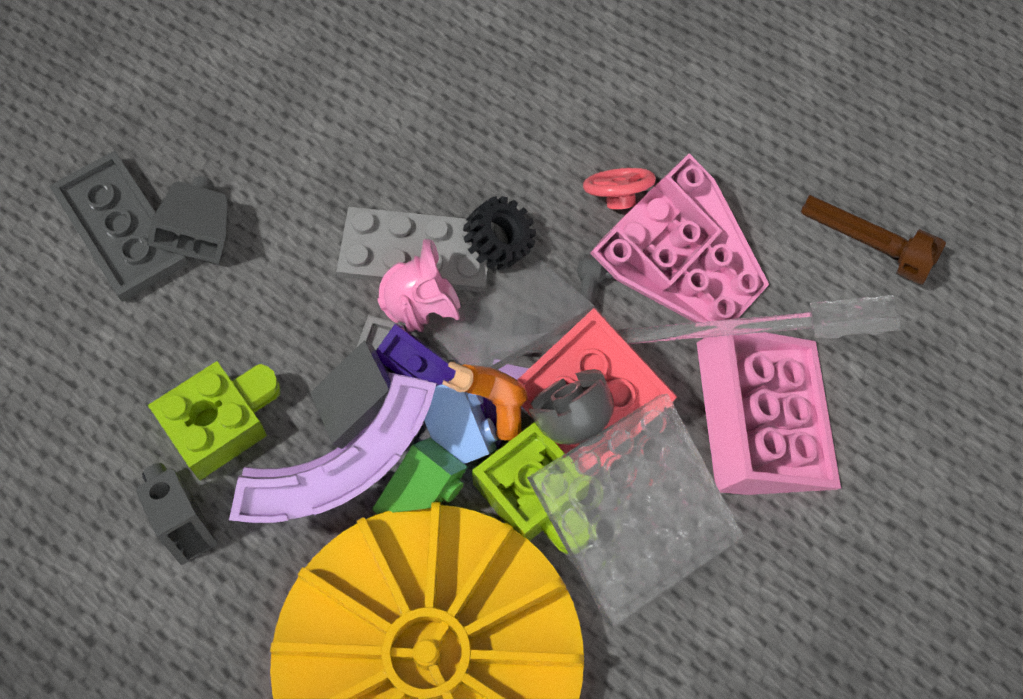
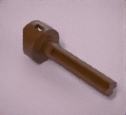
M812 195L808 196L801 210V214L878 249L885 254L899 258L897 263L900 265L896 274L919 285H924L932 266L937 263L946 245L943 239L921 229L917 231L914 237H910L907 240L896 233Z

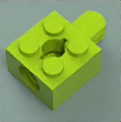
M218 361L150 403L148 407L188 467L199 480H202L268 436L254 413L279 397L280 384L274 371L263 364L252 367L231 381Z
M535 422L472 470L473 485L501 519L513 526L514 530L530 541L543 531L558 550L565 554L577 553L587 544L591 532L590 523L574 505L586 496L589 481L558 445L541 432Z

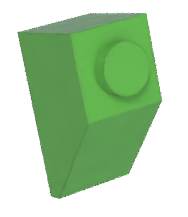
M432 438L413 444L372 510L377 514L386 511L394 513L431 508L432 502L441 503L444 500L450 502L463 487L464 483L460 479L468 467Z

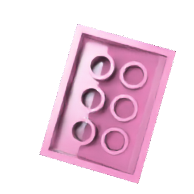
M728 325L721 327L698 341L697 350L716 492L755 495L841 489L816 341Z

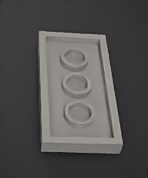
M348 207L336 270L337 277L381 282L384 274L393 265L399 262L407 263L414 260V256L420 257L424 239L434 241L439 256V261L436 264L442 278H446L455 290L485 293L489 268L486 267L487 260L480 264L476 261L479 254L477 252L470 254L468 251L472 243H465L464 236L469 233L463 231L464 224L468 222L464 218ZM491 222V228L494 232V223Z

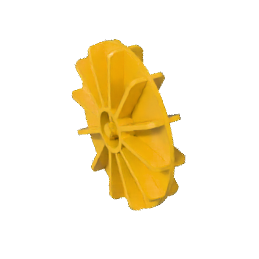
M432 502L431 508L394 513L386 511L367 519L362 517L356 520L357 524L343 531L312 558L305 568L302 567L298 572V578L289 591L281 609L270 647V675L273 699H579L583 683L584 651L580 622L566 585L553 565L536 546L514 530V527L510 524H504L495 518L473 510L441 505L440 502Z

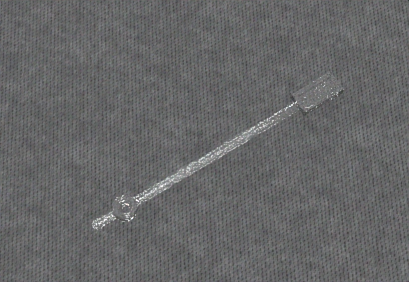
M886 295L810 302V312L618 329L616 331L629 344L813 328L815 338H840L844 335L865 333L879 335L887 331H899L900 315L894 296ZM475 333L462 337L456 344L431 346L430 348L446 360H458L460 365L467 364L486 367L495 356L547 352L565 334L493 341L492 337L487 334Z

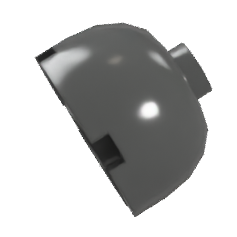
M596 369L575 373L578 381L568 385L563 378L544 389L532 400L531 405L534 409H529V412L538 428L546 437L559 444L574 445L579 443L580 446H588L600 439L602 436L601 431L608 425L613 414L614 401L602 372Z

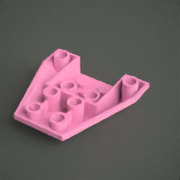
M690 153L667 173L590 252L618 282L711 332H715L725 325L732 326L769 285L715 179Z

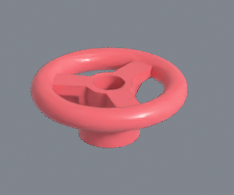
M642 168L612 169L589 176L583 182V189L590 195L606 197L607 208L626 209L636 205L635 193L652 187L656 182V176L653 172Z

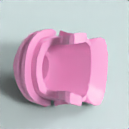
M431 239L423 240L420 257L414 256V260L407 263L399 262L387 270L379 287V298L377 300L381 310L385 312L391 321L405 323L408 332H414L415 330L423 332V324H429V313L435 312L443 318L452 317L455 320L460 319L458 309L461 306L457 293L452 284L446 278H442L436 264L439 261L438 251L434 241Z

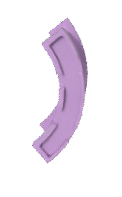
M388 372L391 385L380 411L375 419L343 449L337 447L322 457L291 467L265 469L244 467L242 475L238 476L229 520L249 523L283 522L289 519L323 513L361 494L380 480L401 458L400 456L410 445L412 439L421 428L429 410L436 383Z

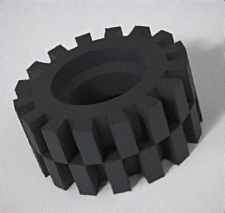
M495 196L491 197L488 201L486 200L467 217L466 221L468 222L463 227V231L469 232L464 236L465 243H472L468 251L470 254L474 252L479 254L476 261L480 264L487 260L486 267L490 269L497 266L498 270H503L506 267L513 266L531 252L530 249L534 247L536 242L532 239L536 236V229L529 228L534 224L532 217L529 219L524 217L528 211L524 207L518 210L517 205L519 202L513 199L508 203V197L501 196L499 199ZM491 222L496 223L505 231L508 237V244L501 242L495 236L491 228Z

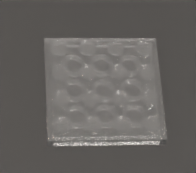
M660 394L594 437L586 440L527 477L605 622L611 626H615L744 537L668 394Z

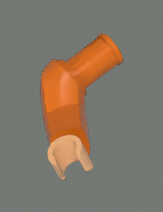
M455 362L448 364V367L456 370V374L451 381L443 380V385L459 393L466 392L485 397L496 406L497 438L510 441L522 432L521 405L526 402L528 395L525 386L521 382L491 367L460 365Z

